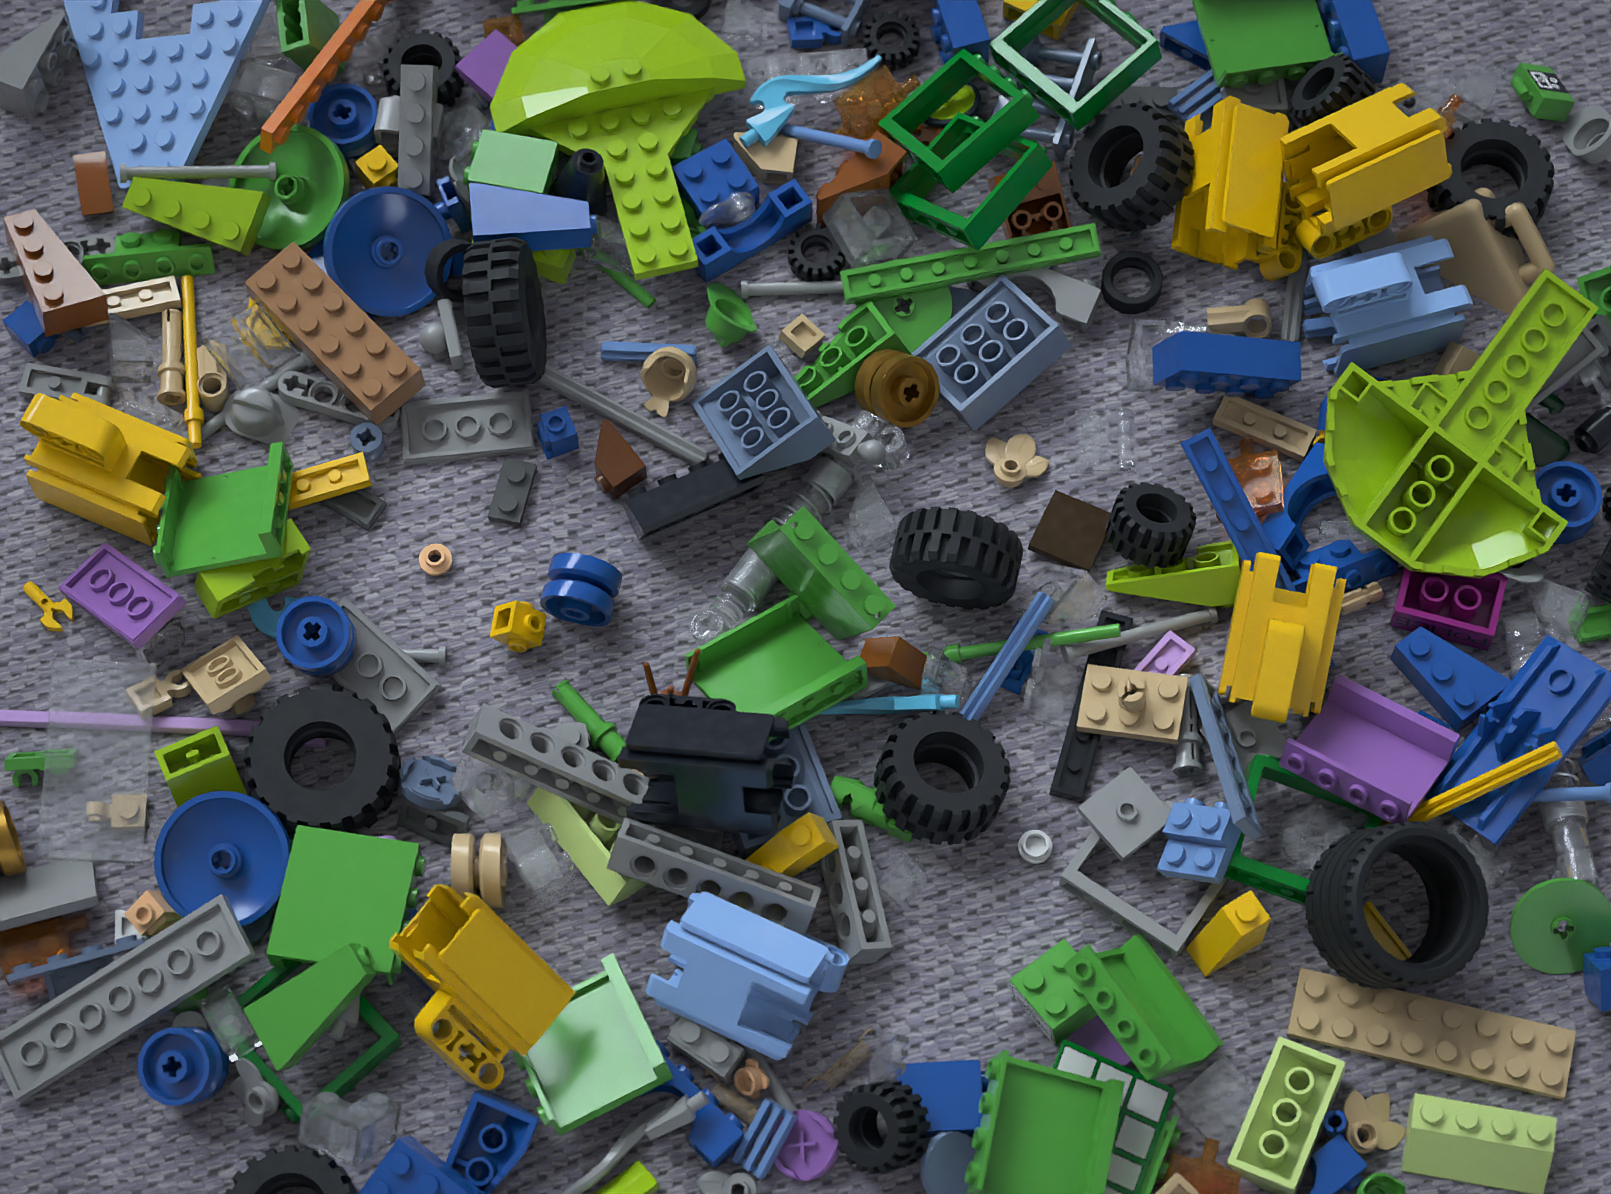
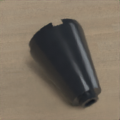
M583 148L577 150L553 182L549 195L587 201L589 215H596L597 228L604 222L608 208L604 161L602 156L595 150Z

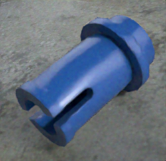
M1333 1110L1328 1111L1323 1119L1324 1131L1331 1138H1334L1339 1133L1345 1138L1344 1134L1348 1125L1346 1116L1339 1110L1334 1112ZM1334 1120H1342V1124L1337 1130L1331 1127V1123Z

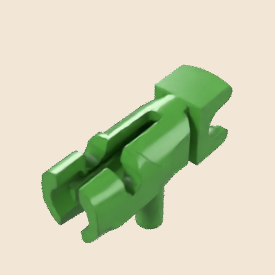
M838 775L834 776L830 788L840 811L843 805L849 803V816L851 818L862 820L886 830L888 835L906 842L911 841L913 833L906 829L904 832L895 826L896 821L893 818L888 819L882 811L884 804H879L875 795L876 787L872 789L864 786V783L860 780Z

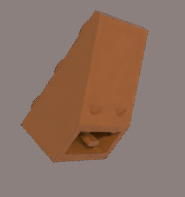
M876 131L869 139H876L881 142L882 151L880 156L876 159L866 157L864 153L855 152L856 154L850 161L845 160L839 166L834 179L830 183H824L819 188L816 194L817 223H821V229L827 225L830 226L886 204L889 200L885 195L906 172L907 151Z
M1051 161L1053 166L1002 223L1001 226L1006 240L1072 227L1055 161ZM1006 174L987 178L990 193Z

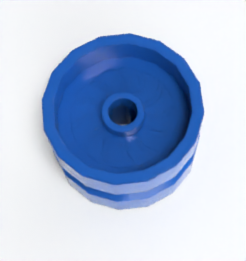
M339 83L323 89L317 102L310 103L308 111L310 127L330 138L340 149L346 163L347 160L351 158L356 160L379 146L374 135L378 110L375 99L366 89L356 84Z
M1555 461L1543 466L1535 474L1537 489L1540 491L1541 502L1569 522L1554 544H1570L1580 540L1591 529L1602 503V491L1595 475L1584 466L1570 461Z
M579 553L556 554L551 559L547 573L550 581L544 585L540 598L541 607L547 613L564 621L592 627L604 626L610 623L615 608V602L612 598L619 594L622 573L615 566L593 556Z
M320 596L302 597L289 604L280 615L276 627L277 645L283 656L303 674L317 678L332 676L343 670L354 657L358 644L356 628L349 616L331 599ZM316 634H319L320 638L314 641V636Z
M198 1026L172 1027L154 1033L144 1043L138 1057V1076L143 1089L152 1099L164 1105L180 1106L194 1104L212 1098L223 1087L229 1071V1057L224 1043L214 1032Z

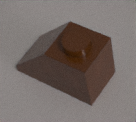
M608 418L604 419L601 423L594 462L596 472L594 481L604 494L609 491L614 499H617L647 478L646 465Z

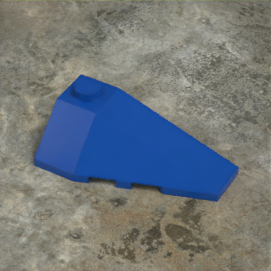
M481 1089L474 1091L445 1163L482 1192L491 1194L527 1152L540 1119L516 1102L489 1090Z

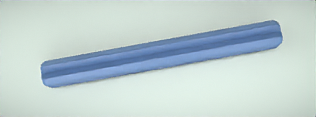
M1044 592L1037 593L961 710L960 714H964V719L969 721L972 718L976 721L979 720L1053 606V598Z

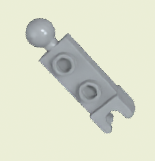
M817 410L836 441L821 451L822 453L851 464H855L860 457L868 465H878L884 460L886 456L884 444L879 440L873 439L868 431L823 416Z

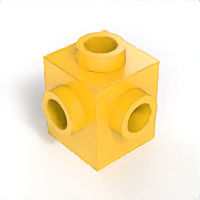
M517 600L495 606L490 638L507 645L509 650L520 653L526 652L527 649L541 646L545 635L547 614L534 609V605L531 603Z

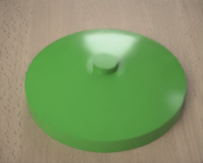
M294 124L290 129L287 141L283 145L279 144L272 154L260 150V135H258L245 147L235 165H269V162H275L276 181H269V178H230L229 188L262 191L272 197L255 243L278 252L284 250L293 241L301 249L308 248L325 237L327 227L333 215L348 199L349 171L345 158L330 138L304 125Z

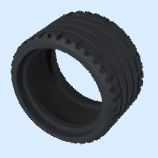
M1409 821L1351 832L1330 844L1329 849L1323 851L1320 860H1317L1314 865L1315 869L1310 873L1309 885L1306 887L1305 916L1308 921L1309 934L1313 938L1312 942L1319 950V955L1322 959L1327 961V965L1331 969H1335L1336 974L1340 977H1345L1347 981L1353 984L1358 983L1361 987L1371 989H1389L1429 985L1445 981L1446 978H1451L1458 971H1462L1466 967V963L1472 961L1474 953L1478 952L1481 947L1480 943L1484 940L1485 929L1488 926L1489 895L1486 889L1485 878H1483L1481 873L1482 870L1475 861L1473 854L1467 850V846L1463 842H1459L1458 838L1453 834L1447 833V830L1441 827L1436 828L1434 824ZM1387 851L1397 854L1415 869L1425 886L1429 901L1427 933L1420 947L1405 961L1397 959L1386 952L1374 939L1367 925L1363 910V891L1366 878L1373 864Z

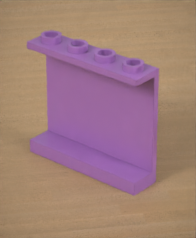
M1339 674L1333 681L1328 699L1321 708L1320 714H1316L1296 741L1288 738L1279 765L1392 824L1408 821L1454 756L1461 735Z

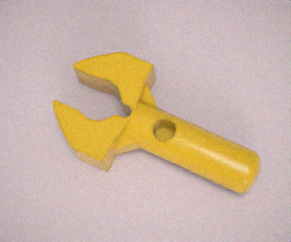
M32 581L27 582L23 586V591L44 611V616L40 619V622L47 630L55 632L64 631L62 626L54 620L53 612L65 614L74 623L73 607L65 598L60 602H53Z

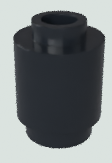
M1610 407L1596 410L1574 430L1575 443L1580 450L1585 453L1597 454L1611 442Z

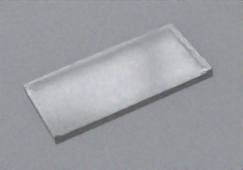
M53 658L37 852L38 860L143 864L157 674L156 663Z

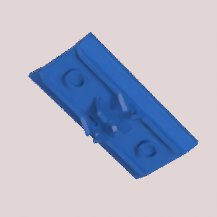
M1547 635L1497 700L1488 704L1490 709L1486 714H1480L1479 723L1454 753L1452 760L1425 798L1429 800L1550 742H1556L1562 753L1561 759L1447 811L1498 847L1611 702V672L1559 640Z

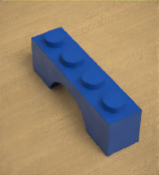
M794 178L769 193L760 208L738 225L727 229H718L713 226L692 239L698 259V267L694 269L703 281L708 283L813 220L811 199Z
M1316 442L1261 524L1277 555L1281 556L1280 561L1287 570L1293 571L1299 560L1310 546L1302 534V524L1306 515L1319 502L1337 495L1323 463L1324 443Z
M656 1040L674 1078L639 1096L641 1097L653 1092H668L680 1098L687 1094L691 1098L699 1093L701 1090L692 1082L695 1079L692 1073L684 1065L679 1064L676 1066L668 1059L670 1056L669 1051L661 1042ZM704 1088L702 1091L707 1096L709 1103L696 1111V1117L688 1139L689 1146L715 1170L742 1142L744 1133L741 1130L744 1126L732 1113L729 1112L725 1115L717 1107L719 1104L717 1098L708 1089Z
M1340 1133L1312 1155L1309 1164L1313 1174V1185L1309 1194H1339L1344 1189L1350 1193L1364 1179L1362 1174L1368 1165Z

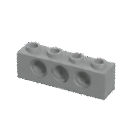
M831 821L828 827L839 847L821 858L820 864L839 947L848 955V965L873 964L892 949V944L863 821Z

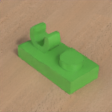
M78 749L10 753L4 759L5 771H16L12 777L15 787L21 785V774L23 773L29 774L32 777V785L37 786L40 781L38 769L40 771L50 770V775L70 773V769H74L79 763Z

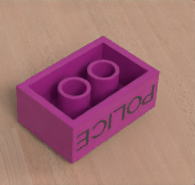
M1403 567L1389 626L1414 632L1421 626L1443 640L1488 651L1495 635L1508 578L1502 574L1494 573L1479 579L1414 572Z

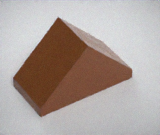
M900 636L866 638L860 655L867 663L868 675L916 690H920L930 662L928 656Z

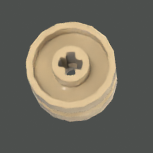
M472 833L453 834L451 847V887L464 900L466 898L461 893L468 892L477 895L478 887H480V895L483 902L491 909L504 908L508 865L503 833H485L481 838L479 855L477 854L476 839Z

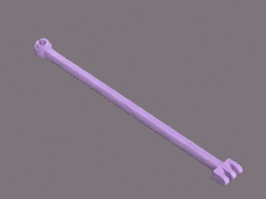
M0 710V726L197 734L218 725L222 735L248 736L252 726H258L261 720L175 716H152L142 721L139 715ZM315 738L306 742L302 747L325 748L326 740Z

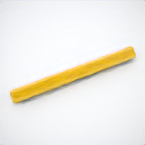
M1550 742L1420 803L1407 822L1419 821L1424 823L1561 759V750L1556 742ZM1384 820L1380 822L1379 826L1389 825L1392 823Z

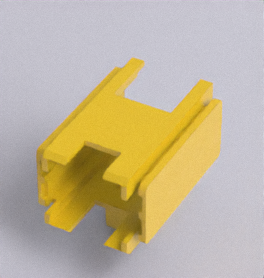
M1400 83L1384 89L1280 138L1286 182L1291 185L1287 188L1289 200L1291 202L1297 200L1304 207L1306 219L1297 226L1295 238L1316 259L1326 258L1385 230L1393 218L1392 205L1437 185L1451 176L1452 166L1447 163L1445 138L1442 133L1447 130L1446 119L1432 108H1427L1410 117L1406 116L1397 108L1396 104L1417 95L1406 84ZM1324 209V211H1322V212H1320V213H1318V214H1316V215H1312L1313 213H1315V212H1317V211H1319V210Z
M1228 96L1214 105L1212 126L1202 133L1203 121L1200 120L1201 113L1185 122L1184 130L1189 136V141L1192 142L1194 154L1191 155L1194 158V170L1190 171L1192 180L1190 186L1185 187L1183 192L1185 194L1181 202L1177 201L1171 249L1214 264L1223 263L1224 267L1233 270L1238 269L1239 263L1249 260L1259 264V270L1265 279L1275 282L1296 272L1300 268L1303 246L1296 240L1295 231L1297 226L1306 219L1304 207L1297 200L1292 202L1289 200L1287 188L1291 185L1283 181L1284 165L1280 138L1288 134L1289 120L1284 114L1277 112L1274 115L1240 103L1241 99Z
M73 392L70 398L60 395L58 400L41 393H36L19 421L21 427L35 435L38 440V444L31 456L26 454L24 457L27 465L38 469L37 472L28 470L26 478L38 499L149 546H153L155 538L158 539L157 523L161 521L159 510L166 499V496L163 495L165 492L164 480L168 477L170 464L178 468L184 481L202 478L201 473L185 467L188 466L195 469L198 465L195 452L188 439Z
M1258 552L1255 556L1253 571H1250L1251 561L1243 560L1217 694L1225 695L1228 685L1230 686L1227 699L1229 702L1239 703L1240 699L1253 701L1251 717L1285 724L1289 708L1293 709L1292 713L1308 717L1310 703L1312 702L1310 712L1317 714L1321 712L1346 579H1336L1335 587H1333L1337 567L1315 563L1311 564L1305 593L1275 588L1281 556Z
M438 884L426 895L429 900L400 934L395 932L390 938L389 948L436 992L415 1019L414 1028L416 1034L465 1081L480 1088L491 1090L500 1085L503 1080L504 1068L500 1061L508 1051L513 1050L524 1057L567 1006L576 992L477 895L468 892L461 893L466 898L464 900L452 887ZM439 1020V1028L433 1034V1026ZM467 1030H470L484 1044V1046ZM460 1050H462L464 1053H466V1054H468V1055H467L466 1057L460 1056V1055H461V1051H460ZM485 1064V1072L479 1078V1071Z

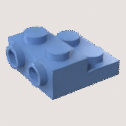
M1186 798L1185 803L1174 802L1163 829V833L1169 839L1157 870L1163 876L1221 884L1241 834V830L1233 824L1227 803L1215 802L1214 807H1208L1195 798Z

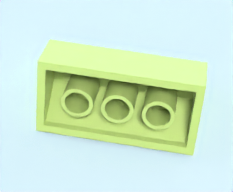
M537 787L528 800L527 805L608 906L629 898L648 884L607 869L622 824Z
M1279 1036L1233 1146L1227 1165L1261 1189L1274 1194H1296L1323 1129L1325 1114L1330 1111L1344 1077L1346 1062Z
M1415 1093L1409 1104L1401 1171L1527 1194H1544L1554 1152L1557 1118Z

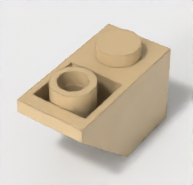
M746 132L734 133L735 152L761 183L784 185L794 179L798 156V139L777 135L767 147H764L757 140L745 148L740 142L739 137Z

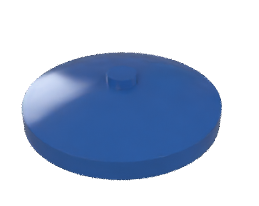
M375 187L352 196L333 215L324 238V265L327 275L364 312L387 317L401 316L419 310L437 295L432 292L426 282L424 273L426 260L434 247L440 242L452 238L441 213L423 196L400 187ZM453 256L448 259L444 267V284L450 273Z
M209 792L196 796L182 804L165 822L155 846V876L163 897L170 907L182 918L222 894L228 898L241 926L245 927L262 919L278 904L292 846L283 823L263 802L239 792Z

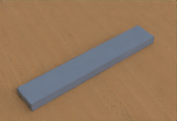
M1198 673L1191 677L1189 682L1233 824L1253 841L1262 835V829L1219 694H1217V689L1204 676Z

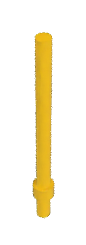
M184 275L181 277L187 408L184 410V424L188 427V440L191 442L193 449H199L202 447L201 426L204 425V410L200 408V394L197 388L198 363L194 277Z

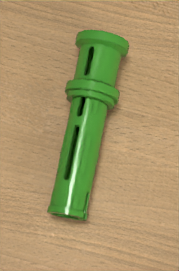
M563 680L556 685L559 692L553 689L552 696L561 703L577 722L586 724L587 732L591 736V744L595 748H600L611 761L619 764L618 757L622 747L626 745L624 738L617 732V726L614 723L605 722L570 685L568 680Z

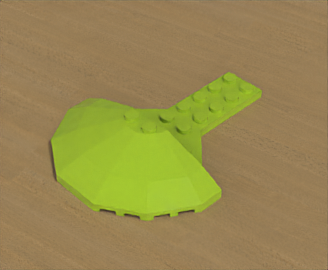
M616 0L560 12L511 53L490 105L495 131L520 136L530 135L537 139L543 138L558 142V150L570 156L583 148L595 150L602 156L604 171L607 176L635 281L698 267L697 255L669 158L674 153L675 146L682 136H686L699 118L698 114L706 103L709 104L716 94L746 88V80L738 53L691 14L637 0Z
M1545 268L1468 371L1439 376L1436 374L1412 377L1411 379L1399 381H1377L1351 362L1328 392L1323 463L1350 526L1408 570L1414 572L1481 579L1548 552L1569 522L1541 502L1540 491L1537 489L1534 475L1535 464L1532 447L1527 437L1525 409L1599 307Z

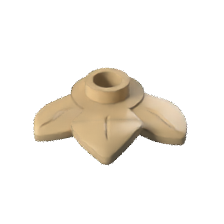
M1017 434L1011 437L1007 443L992 437L986 444L985 457L994 466V476L1000 485L1007 488L1018 486L1025 478L1041 476L1047 470L1049 464L1047 459L1035 455L1036 442L1028 434Z
M1353 1090L1346 1098L1343 1113L1346 1116L1348 1125L1344 1136L1357 1153H1368L1375 1148L1389 1150L1400 1143L1406 1133V1129L1400 1124L1388 1121L1390 1114V1096L1388 1093L1375 1094L1364 1099L1357 1090ZM1358 1130L1363 1133L1364 1139L1362 1142L1358 1139Z

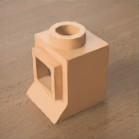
M146 890L124 913L125 917L142 936H155L182 919L170 907L161 891Z

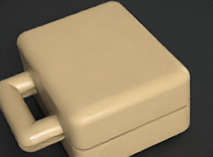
M1488 188L1475 190L1476 193L1482 196L1495 198L1493 192ZM1477 199L1467 200L1452 209L1438 212L1433 210L1395 234L1400 243L1430 235L1433 236L1434 241L1443 238L1447 239L1455 258L1428 264L1425 268L1440 265L1439 276L1457 286L1465 285L1469 293L1509 315L1529 290L1528 284L1534 282L1545 268L1550 272H1553L1555 269V262L1526 206L1520 202H1515L1505 209V228L1509 226L1514 228L1531 261L1526 264L1522 248L1514 233L1508 237L1495 230V220L1488 218L1486 221L1482 204Z

